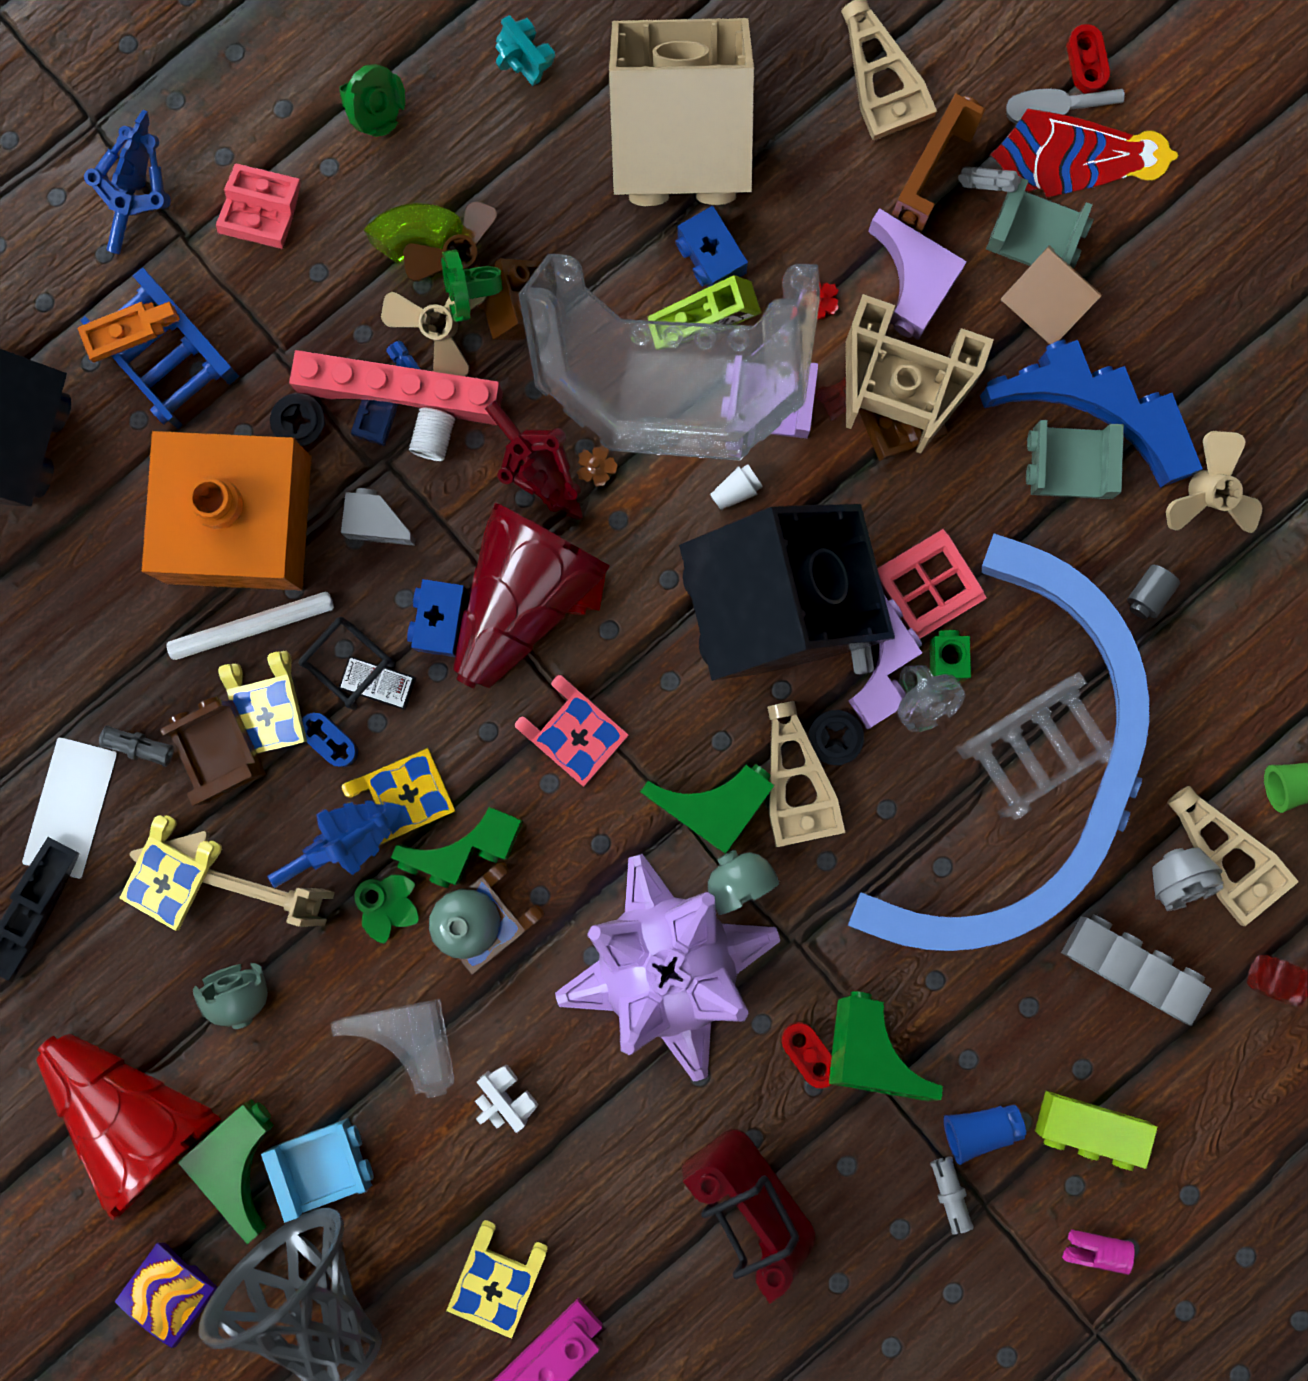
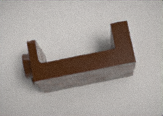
M217 696L206 699L198 704L199 710L191 714L188 711L179 713L168 719L169 725L160 729L162 736L172 737L193 784L194 790L187 793L192 806L208 804L266 775L233 700H219Z

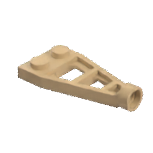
M854 0L848 3L842 9V14L849 29L860 111L872 140L874 141L935 117L937 110L925 81L874 12L870 10L867 0ZM877 38L887 56L867 63L862 43ZM890 68L902 80L904 88L880 98L874 92L872 77L874 73Z
M795 701L768 706L772 725L770 782L775 785L769 793V816L776 847L845 833L838 798L797 717ZM789 716L791 718L787 724H781L778 721L780 718ZM787 741H797L802 749L805 764L802 767L785 769L782 765L781 746ZM794 775H805L811 780L817 792V799L812 804L791 807L785 800L786 783Z
M1191 786L1181 789L1168 800L1167 803L1179 816L1193 847L1200 848L1222 869L1220 875L1224 888L1216 893V895L1241 926L1248 925L1298 883V880L1274 852L1202 798H1199ZM1192 805H1195V809L1192 812L1186 811ZM1211 821L1215 822L1228 835V840L1215 851L1208 847L1201 836V829ZM1234 848L1241 849L1253 858L1255 862V868L1237 883L1229 880L1222 865L1223 857Z

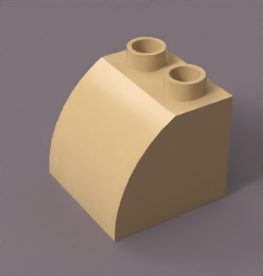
M748 18L612 21L609 82L614 195L629 194L630 202L636 205L656 206L665 203L669 199V194L696 193L697 200L702 203L722 205L734 201L737 192H752L754 64Z

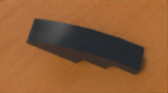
M47 837L9 897L13 901L0 920V977L10 982H13L41 934L80 855L79 852L50 837Z

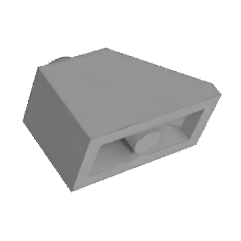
M357 488L356 493L346 492L341 534L347 539L415 546L414 536L383 498L377 495V491Z

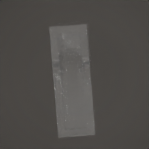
M440 999L337 1018L331 1022L333 1037L342 1035L359 1036L375 1041L390 1050L406 1068L412 1080L415 1094L425 1092L427 1098L444 1095L447 1093L446 1088L451 1087L455 1082Z

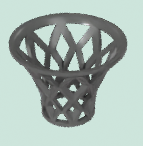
M319 1208L309 1211L287 1222L256 1245L231 1270L209 1300L199 1324V1336L205 1345L214 1349L229 1347L258 1353L284 1366L296 1374L302 1381H356L377 1356L382 1343V1335L364 1313L354 1296L342 1247L343 1242H341L344 1232V1221L341 1215L331 1208ZM323 1227L322 1254L300 1233L312 1228ZM286 1242L289 1280L255 1269L264 1258ZM298 1251L316 1267L307 1281L299 1278ZM329 1276L332 1279V1291L330 1290ZM244 1280L248 1297L256 1312L224 1311L223 1309L231 1295ZM260 1284L284 1290L287 1301L278 1309L268 1307ZM312 1299L321 1305L323 1323L312 1321ZM301 1300H302V1310H301V1307H300V1304H299V1302H300ZM235 1321L259 1323L245 1330ZM276 1322H278V1323H283V1324L292 1325V1326H273V1325H274ZM218 1326L231 1337L222 1338L219 1335ZM280 1334H295L299 1346L288 1343ZM312 1335L318 1336L319 1342L313 1341ZM328 1338H331V1343H332V1346H331V1347H330ZM361 1339L371 1344L366 1355H364ZM346 1345H349V1352L343 1351ZM342 1363L354 1367L355 1369L340 1380L337 1370L339 1364Z

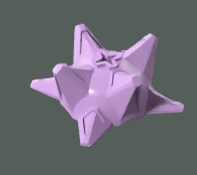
M640 854L628 858L625 912L617 920L593 925L588 932L590 940L600 954L599 960L555 992L559 1007L614 1011L620 1018L621 1051L628 1055L633 1054L656 1037H661L691 1079L699 1081L708 1077L711 1022L745 1021L749 1014L735 985L737 974L780 942L779 934L776 927L722 924L716 917L715 896L708 892L688 899L675 898L644 855ZM675 957L673 973H669L661 982L663 966H667Z

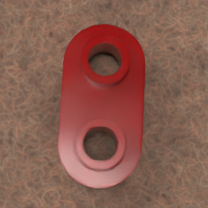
M1083 24L1072 31L1067 41V52L1074 84L1079 91L1087 94L1100 92L1104 88L1110 77V68L1101 31L1093 25ZM1083 43L1087 45L1088 49L1083 50L1078 44ZM1085 75L1093 76L1095 81H1088Z
M803 1022L789 1024L781 1036V1043L785 1052L811 1086L815 1088L829 1087L831 1085L829 1084L832 1055L808 1024ZM798 1033L805 1036V1041L800 1046L792 1043L793 1036ZM818 1062L824 1063L826 1066L824 1073L820 1075L813 1072V1067Z

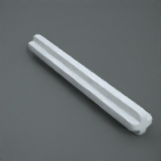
M322 592L169 641L166 644L167 651L171 659L178 660L331 611L334 608L333 601L328 592Z

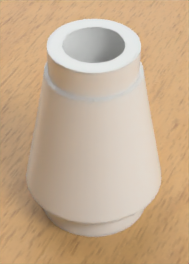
M747 464L743 468L738 466L710 495L722 511L726 507L728 508L758 495L756 491L763 486Z

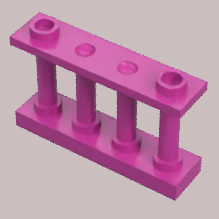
M577 1298L493 1381H568L599 1351V1346L591 1338L602 1329L603 1324Z

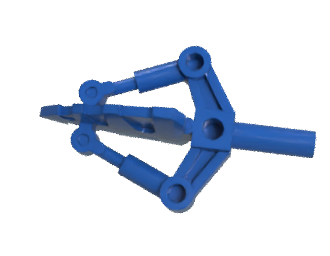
M142 110L135 120L134 128L122 126L119 129V136L113 148H108L94 169H88L84 174L85 182L94 188L110 210L115 211L106 249L115 254H120L129 216H136L156 209H166L171 202L170 196L164 192L161 166H158L156 148L159 146L160 141L157 136L148 133V126L150 125L148 111ZM122 148L116 171L113 174L112 181H110L107 173L119 157L118 152ZM150 157L151 167H148L152 192L146 195L134 194L135 191L142 189L146 185V172Z
M365 800V804L348 802L343 803V807L327 811V809L322 810L316 814L318 827L322 834L313 839L314 843L302 849L304 855L271 873L267 878L273 888H276L309 867L316 870L329 861H332V863L339 862L341 867L353 875L361 869L360 865L371 855L374 857L380 850L378 847L384 837L388 839L391 833L389 828L393 821L396 822L401 805L384 801L383 804H375L371 800Z

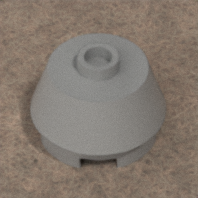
M1178 848L1170 851L1163 856V860L1152 868L1155 899L1160 900L1167 911L1187 907L1186 903L1201 897L1207 899L1224 888L1220 875L1222 869L1200 848L1187 850Z

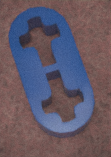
M310 713L302 718L307 743L327 762L337 767H347L355 762L358 756L357 745L333 721L320 713ZM311 721L316 723L323 722L320 728L328 735L325 740L316 734L309 735L312 730L309 726ZM332 741L341 746L347 743L349 746L346 749L349 755L347 759L338 758L336 760L334 758L337 752L330 745Z

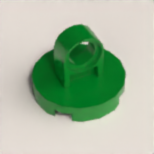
M377 64L365 65L354 73L349 82L339 87L342 105L345 108L350 124L357 131L378 137L387 135L399 123L395 119L398 116L399 109L404 110L405 89L401 78L397 74L392 73L388 68Z
M457 250L442 252L443 258H441L445 291L449 294L451 302L454 301V304L449 305L455 323L468 321L470 319L469 299L495 295L503 289L501 270L494 266H482L463 270Z

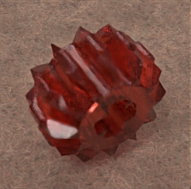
M1268 955L1256 956L1254 964H1251L1248 971L1249 977L1246 983L1249 987L1261 995L1283 1004L1286 1003L1291 1006L1304 1005L1306 997L1308 998V971L1277 957L1274 958Z

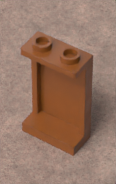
M955 93L896 202L892 216L921 234L935 204L919 195L951 136L955 135L967 142L972 141L985 113V108L980 106L978 101L969 96L962 97Z

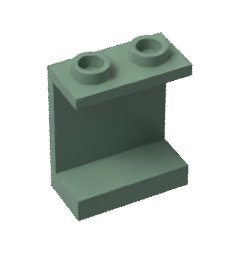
M1021 178V183L1018 184L1017 190L1007 192L986 250L1031 266L1050 245L1054 252L1074 269L1082 250L1076 248L1080 237L1086 238L1093 222V218L1088 217L1093 204L1086 202L1080 212L1025 192L1029 180Z
M1040 420L1033 430L1029 431L1027 449L1032 451V464L1027 466L1026 484L1031 485V495L1113 499L1121 493L1124 424H1109L1103 430L1051 428L1047 427L1048 420Z

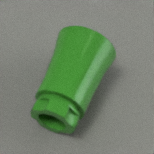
M1308 762L1290 765H1269L1266 768L1264 774L1267 797L1276 811L1284 813L1308 803Z

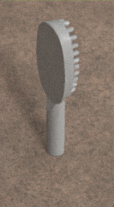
M1035 89L1022 92L1010 98L1006 105V115L1009 121L1016 124L1027 109L1065 115L1069 110L1123 103L1125 95L1123 89L1072 96L1058 89Z

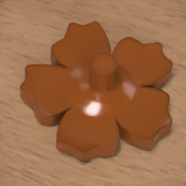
M603 445L599 448H593V455L588 450L583 449L578 454V463L582 466L577 471L579 480L590 483L593 479L596 487H604L606 482L610 480L608 474L617 473L618 464L614 462L613 457L608 458L609 449Z

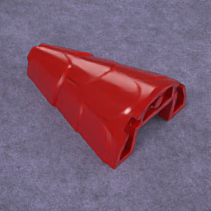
M72 1034L64 1035L58 1039L52 1036L37 1049L40 1055L36 1061L58 1117L64 1119L79 1160L83 1161L99 1202L113 1221L118 1219L144 1194L143 1191L185 1150L196 1144L221 1120L217 1114L213 1113L211 1108L167 1087L164 1082L124 1064V1059Z

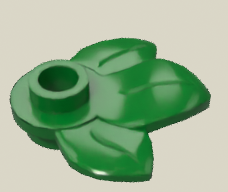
M396 874L390 875L382 881L369 879L363 881L357 887L354 899L357 907L363 912L362 927L377 942L383 944L387 942L392 925L407 927L418 923L417 908L407 898L415 887V883L411 879ZM370 890H375L379 895L376 903H371L367 899V893Z

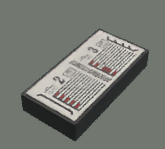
M349 656L339 689L354 693L378 665ZM385 667L360 696L406 710L416 677Z

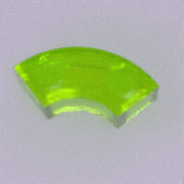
M413 203L401 205L380 214L366 226L364 232L371 245L394 262L399 263L403 259V250L408 244L414 243L443 249L445 242L450 237L462 235L463 225L460 216L443 207L432 204Z

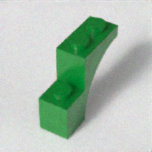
M488 807L479 824L461 840L449 846L433 850L396 845L391 858L399 861L397 865L399 869L417 875L418 870L431 875L430 882L444 888H449L450 883L454 885L460 884L475 848L480 849L478 856L497 863L499 858L508 859L524 821L495 808Z

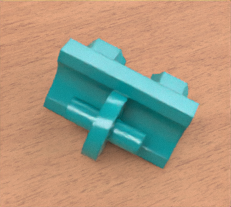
M509 15L501 20L503 27L497 36V44L495 46L500 53L496 59V64L501 70L512 68L515 73L521 72L528 82L534 86L541 81L543 71L553 64L555 52L548 43H543L537 47L533 45L532 41L535 38L536 31L528 18L515 22Z

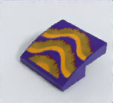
M161 1242L154 1246L117 1297L115 1303L151 1335L167 1346L176 1348L207 1305L217 1287L196 1265H187L165 1242Z

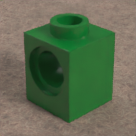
M958 630L939 631V636L929 640L930 681H965L971 678L970 636H960V631ZM944 647H951L957 652L958 659L955 664H948L943 660L942 650Z

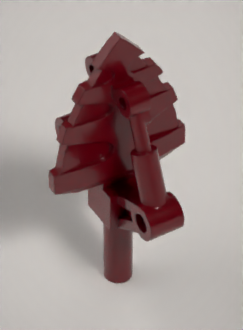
M494 400L485 410L510 440L505 446L506 451L502 466L497 473L500 482L503 484L513 482L529 494H536L548 506L549 510L553 512L563 510L567 512V516L578 520L583 518L580 503H577L576 500L581 493V488L572 481L569 472L571 467L563 447V443L566 441L565 433L558 428L552 431L526 429L521 433L497 401Z

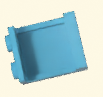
M349 1118L269 1147L261 1154L284 1223L298 1218L306 1211L357 1192L362 1194L371 1187L370 1180L374 1178L372 1167L368 1159L363 1160L359 1149V1146L362 1145L361 1136L358 1128L355 1125L351 1126Z

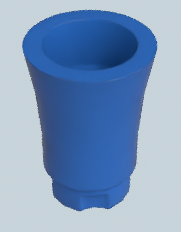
M1015 1104L1004 1108L998 1106L971 1113L944 1115V1129L952 1155L959 1165L982 1154L1013 1145L1015 1141L1025 1139V1123L1020 1110Z

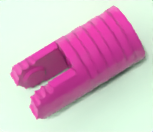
M1071 1229L1068 1239L1078 1247H1066L1062 1257L1066 1262L1127 1275L1130 1274L1134 1262L1133 1242Z

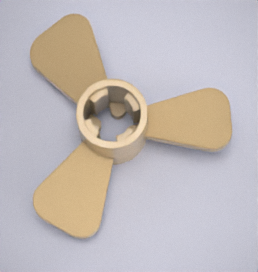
M388 293L383 301L381 313L383 323L388 327H419L424 336L434 340L433 372L466 377L469 373V365L452 338L458 330V322L455 323L449 308V305L454 304V301L451 302L449 297L444 307L433 304L422 309L398 293ZM487 296L469 299L470 310L483 303ZM440 313L447 315L445 318L446 326L442 331V335L435 333L437 330L436 326L430 325L431 318H440Z
M1211 431L1203 438L1208 470L1199 471L1192 477L1188 489L1189 496L1176 499L1168 505L1166 510L1168 527L1172 530L1182 529L1208 506L1228 511L1243 531L1254 532L1262 514V505L1258 499L1242 495L1243 488L1241 482L1231 476L1244 449L1245 439L1241 434L1235 432Z

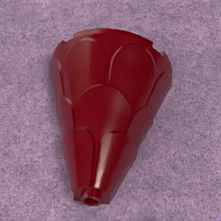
M495 502L487 521L478 565L474 571L468 609L463 612L453 670L458 673L456 679L473 689L477 684L487 688L492 687L533 650V645L565 617V614L603 579L610 565Z

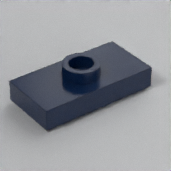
M362 399L350 434L353 437L385 446L399 404Z

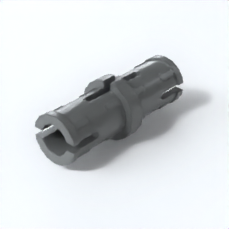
M108 725L103 728L99 737L100 747L125 753L130 759L137 760L141 758L165 767L171 762L174 753L173 745L148 739L143 733L136 732L132 734Z

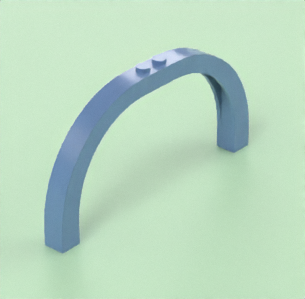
M993 534L982 564V573L1022 586L1056 603L1084 628L1101 653L1114 689L1116 703L1114 743L1086 825L1076 847L1059 871L1030 896L1013 905L990 913L966 917H937L906 910L860 892L848 926L904 946L942 951L977 949L1016 938L1048 921L1076 898L1093 878L1107 855L1116 831H1124L1130 816V812L1124 810L1129 797L1136 798L1142 782V778L1137 777V773L1147 741L1149 694L1140 652L1129 628L1106 595L1071 565L1048 552L997 534Z

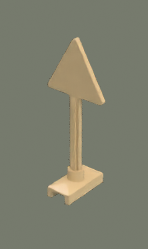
M202 831L166 841L165 843L195 859L199 844L202 841H208L209 833ZM143 848L130 852V857L136 863ZM211 869L208 870L203 880V883L283 906L284 910L289 912L286 923L299 927L325 926L327 919L318 917L322 899H333L335 893L322 888H296V891L285 892Z

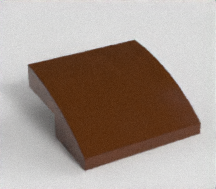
M859 408L860 416L879 461L918 447L923 429ZM945 425L941 427L930 442L948 434Z

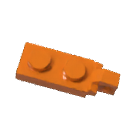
M139 302L79 326L77 329L89 359L95 363L157 338V335L165 333L163 327L179 321L180 318L175 306L171 302H166L156 307L152 302L147 304Z

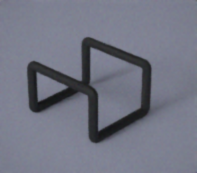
M338 617L298 662L301 667L308 669L345 702L347 708L352 710L358 708L355 701L385 667L394 668L396 666V663L343 617ZM340 624L346 627L383 660L350 697L315 666L307 662Z
M765 1175L761 1176L752 1189L720 1204L718 1202L707 1204L701 1213L702 1218H708L716 1214L740 1260V1263L733 1272V1278L735 1279L742 1278L789 1256L799 1241L794 1225L769 1178ZM765 1186L791 1235V1240L784 1250L746 1267L747 1258L723 1210L757 1195Z

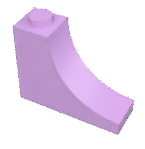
M879 208L872 219L868 232L875 236L889 251L895 262L900 282L899 300L890 323L895 325V330L901 335L909 338L913 336L919 340L961 274L966 261Z

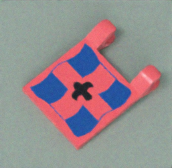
M558 675L553 679L551 685L567 699V702L541 731L523 716L516 721L515 728L584 787L629 735L563 676Z

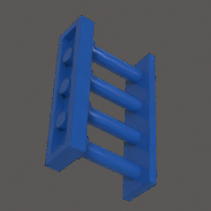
M142 267L133 275L135 280L141 285L136 290L138 294L119 310L139 302L143 304L151 302L154 304L156 302L158 306L171 302L175 306L180 320L163 327L164 331L166 332L169 329L173 331L178 327L185 336L180 339L182 343L142 377L129 363L163 334L114 354L112 358L154 404L150 411L163 425L169 421L179 429L183 424L173 414L174 411L213 378L217 380L222 377L230 385L240 376ZM86 316L80 320L83 324L91 322ZM200 352L207 360L202 364L204 368L163 402L151 388L191 353L195 356Z

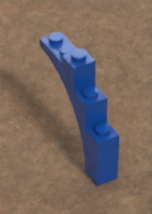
M1063 339L1048 345L1045 353L1038 360L1039 365L1027 366L1019 371L1020 375L1010 379L1003 375L987 382L988 387L980 395L984 408L1008 402L1044 401L1064 404L1088 412L1107 424H1124L1123 436L1133 444L1148 463L1160 488L1192 477L1203 469L1173 393L1160 397L1159 392H1155L1138 400L1125 366L1113 370L1112 366H1107L1091 374L1078 340L1066 343Z

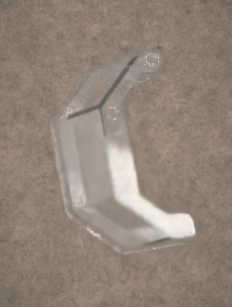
M548 254L519 292L535 387L545 396L550 394L564 406L563 411L582 428L587 425L601 438L599 442L608 448L609 451L740 461L749 453L753 446L760 440L763 441L780 426L784 419L792 412L795 413L805 403L820 302L818 265L795 264L789 267L782 280L783 299L771 302L763 318L754 326L621 319L585 287L583 269L574 257L565 254Z

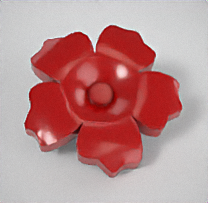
M818 279L810 280L809 285L805 288L806 294L799 295L798 304L802 306L804 311L810 310L809 318L815 321L825 318L826 313L835 315L836 311L839 310L838 299L834 297L838 294L839 290L835 284L825 283L821 288Z

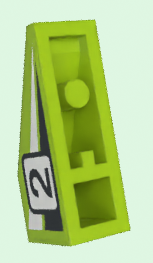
M733 275L647 317L656 346L662 349L732 327L760 314L761 310L752 282Z

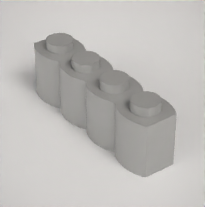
M1093 914L1091 919L1080 917L1061 952L1063 955L1187 1025H1193L1212 989L1203 983L1205 980L1203 975L1187 967L1183 972L1172 966L1173 958L1158 950H1154L1153 954H1150L1141 948L1143 944L1141 940L1126 932L1122 936L1115 934L1110 930L1112 924Z

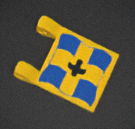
M428 748L342 785L343 793L348 798L357 796L370 789L376 804H383L384 801L401 805L396 822L393 821L389 828L391 833L388 839L384 837L381 844L456 812Z

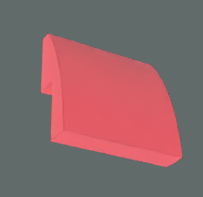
M235 163L224 189L226 201L216 222L217 232L283 249L298 199L300 179Z

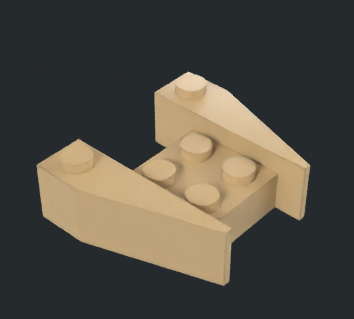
M863 294L846 339V427L852 428L859 408L869 410L923 429L916 452L922 453L975 386L984 370L994 339L961 328L952 344L948 357L885 336L895 305Z

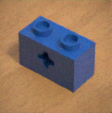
M713 205L678 225V239L675 240L677 248L684 258L690 257L695 266L693 273L702 287L705 285L710 287L733 275L742 277L747 273L748 262ZM707 247L709 251L703 253L704 249ZM715 250V255L712 256L710 252Z
M422 579L421 588L416 587L413 598V608H417L415 622H410L407 634V641L412 642V649L418 652L451 657L456 656L468 591L464 585ZM437 610H439L444 619L443 621H437L435 627L429 620V616H435Z

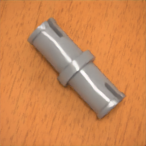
M946 1157L945 1160L940 1158L932 1161L930 1165L933 1168L940 1191L937 1195L939 1203L944 1204L951 1226V1233L958 1234L959 1230L961 1233H965L974 1229L964 1200L967 1194L965 1188L960 1187L953 1158Z

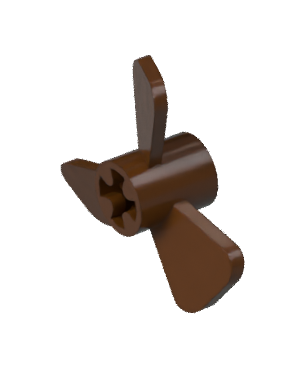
M480 202L470 203L465 210L462 235L450 237L445 242L443 249L414 243L408 244L403 250L405 271L408 278L414 282H419L441 273L442 252L450 250H466V256L471 258V260L467 264L466 262L462 263L463 270L480 267V257L476 246L496 222L497 212L495 208ZM486 300L477 307L484 310Z

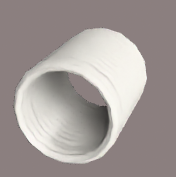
M422 407L417 414L416 427H414L415 430L411 440L412 443L409 445V451L422 458L443 461L446 456L445 453H447L448 440L451 437V430L454 427L452 424H454L455 418L444 411Z

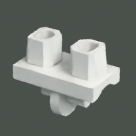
M507 1064L492 1073L488 1070L477 1081V1084L493 1104L491 1105L484 1095L475 1100L483 1111L476 1120L482 1124L489 1119L498 1129L505 1123L497 1112L499 1110L517 1133L525 1127L528 1121L527 1118L537 1108L538 1103L527 1090L514 1101L508 1096L505 1090L518 1079Z

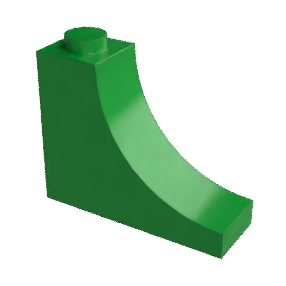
M755 764L752 769L745 765L729 782L710 791L694 794L677 793L665 790L647 781L640 793L726 854L775 785L769 782L771 775Z
M857 991L851 992V996L838 999L829 1084L921 1101L942 1100L943 1086L919 1077L902 1062L893 1049L884 1022V1002L872 1000V994Z
M252 1099L240 1106L178 1162L246 1244L251 1242L266 1227L253 1203L250 1189V1171L258 1145L266 1133L274 1126L269 1120L271 1119V1114L266 1107L259 1102L255 1103Z

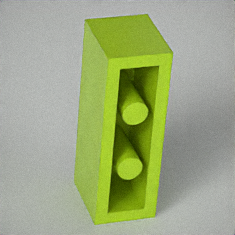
M1045 1091L1035 1132L1044 1138L1043 1144L1059 1150H1064L1066 1145L1078 1148L1077 1154L1099 1161L1100 1155L1112 1158L1113 1165L1133 1171L1134 1165L1147 1169L1157 1131V1126L1149 1121L1049 1091Z

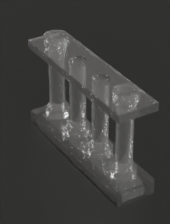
M1080 672L1066 677L956 747L963 759L973 756L976 761L980 760L1008 803L1006 807L998 811L1001 818H1008L1010 816L1014 820L1020 818L1032 810L1029 804L1094 762L1099 760L1103 764L1109 761L1114 738L1109 741L1106 740L1078 697L1081 695L1078 689L1087 684ZM1058 701L1062 705L1067 704L1095 747L1094 751L1078 760L1050 717L1052 712L1049 707ZM1030 719L1034 724H1039L1067 767L1050 779L1020 734L1023 732L1020 726ZM1000 738H1003L1004 742L1009 741L1037 784L1036 788L1022 797L1019 796L991 753L994 750L991 744Z

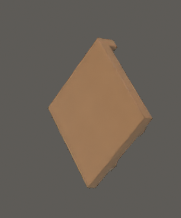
M1049 245L1000 300L1044 340L1052 344L1059 341L1102 294L1055 253L1054 249Z

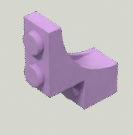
M886 597L885 601L895 639L879 643L878 659L870 679L854 697L848 700L866 729L871 728L906 705L903 701V698L906 697L903 688L897 680L890 681L888 675L922 654L919 649L922 643L918 635L912 628L906 629L900 620L903 614L899 606L893 599L888 601Z

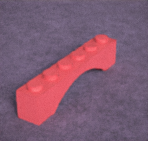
M295 350L289 384L297 393L326 399L376 400L418 408L427 407L444 411L462 420L492 425L497 424L485 408L494 400L501 406L503 395L498 381Z

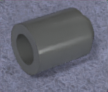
M1154 564L1150 565L1127 598L1128 603L1131 605L1129 610L1144 620H1147L1148 617L1157 618L1181 584L1180 580L1165 568Z

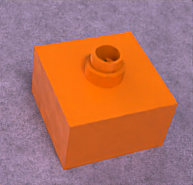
M152 431L142 572L165 584L303 591L311 456L294 438Z

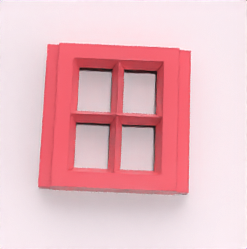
M944 529L877 568L882 589L889 600L893 599L902 611L903 617L901 619L907 629L912 628L919 639L987 599L980 584ZM943 551L952 568L930 580L921 564ZM916 568L925 584L903 597L894 580ZM957 573L966 589L944 602L935 585ZM929 590L939 606L916 618L907 602Z

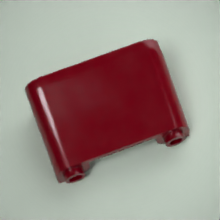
M730 1129L682 1163V1179L691 1194L699 1202L713 1204L728 1194L733 1198L752 1189L761 1176L765 1175L769 1178L799 1236V1241L789 1256L755 1272L758 1288L771 1304L792 1285L816 1240L815 1231L808 1218L750 1137L741 1130ZM765 1186L757 1195L736 1204L760 1238L758 1240L762 1252L760 1260L787 1247L791 1240V1235Z

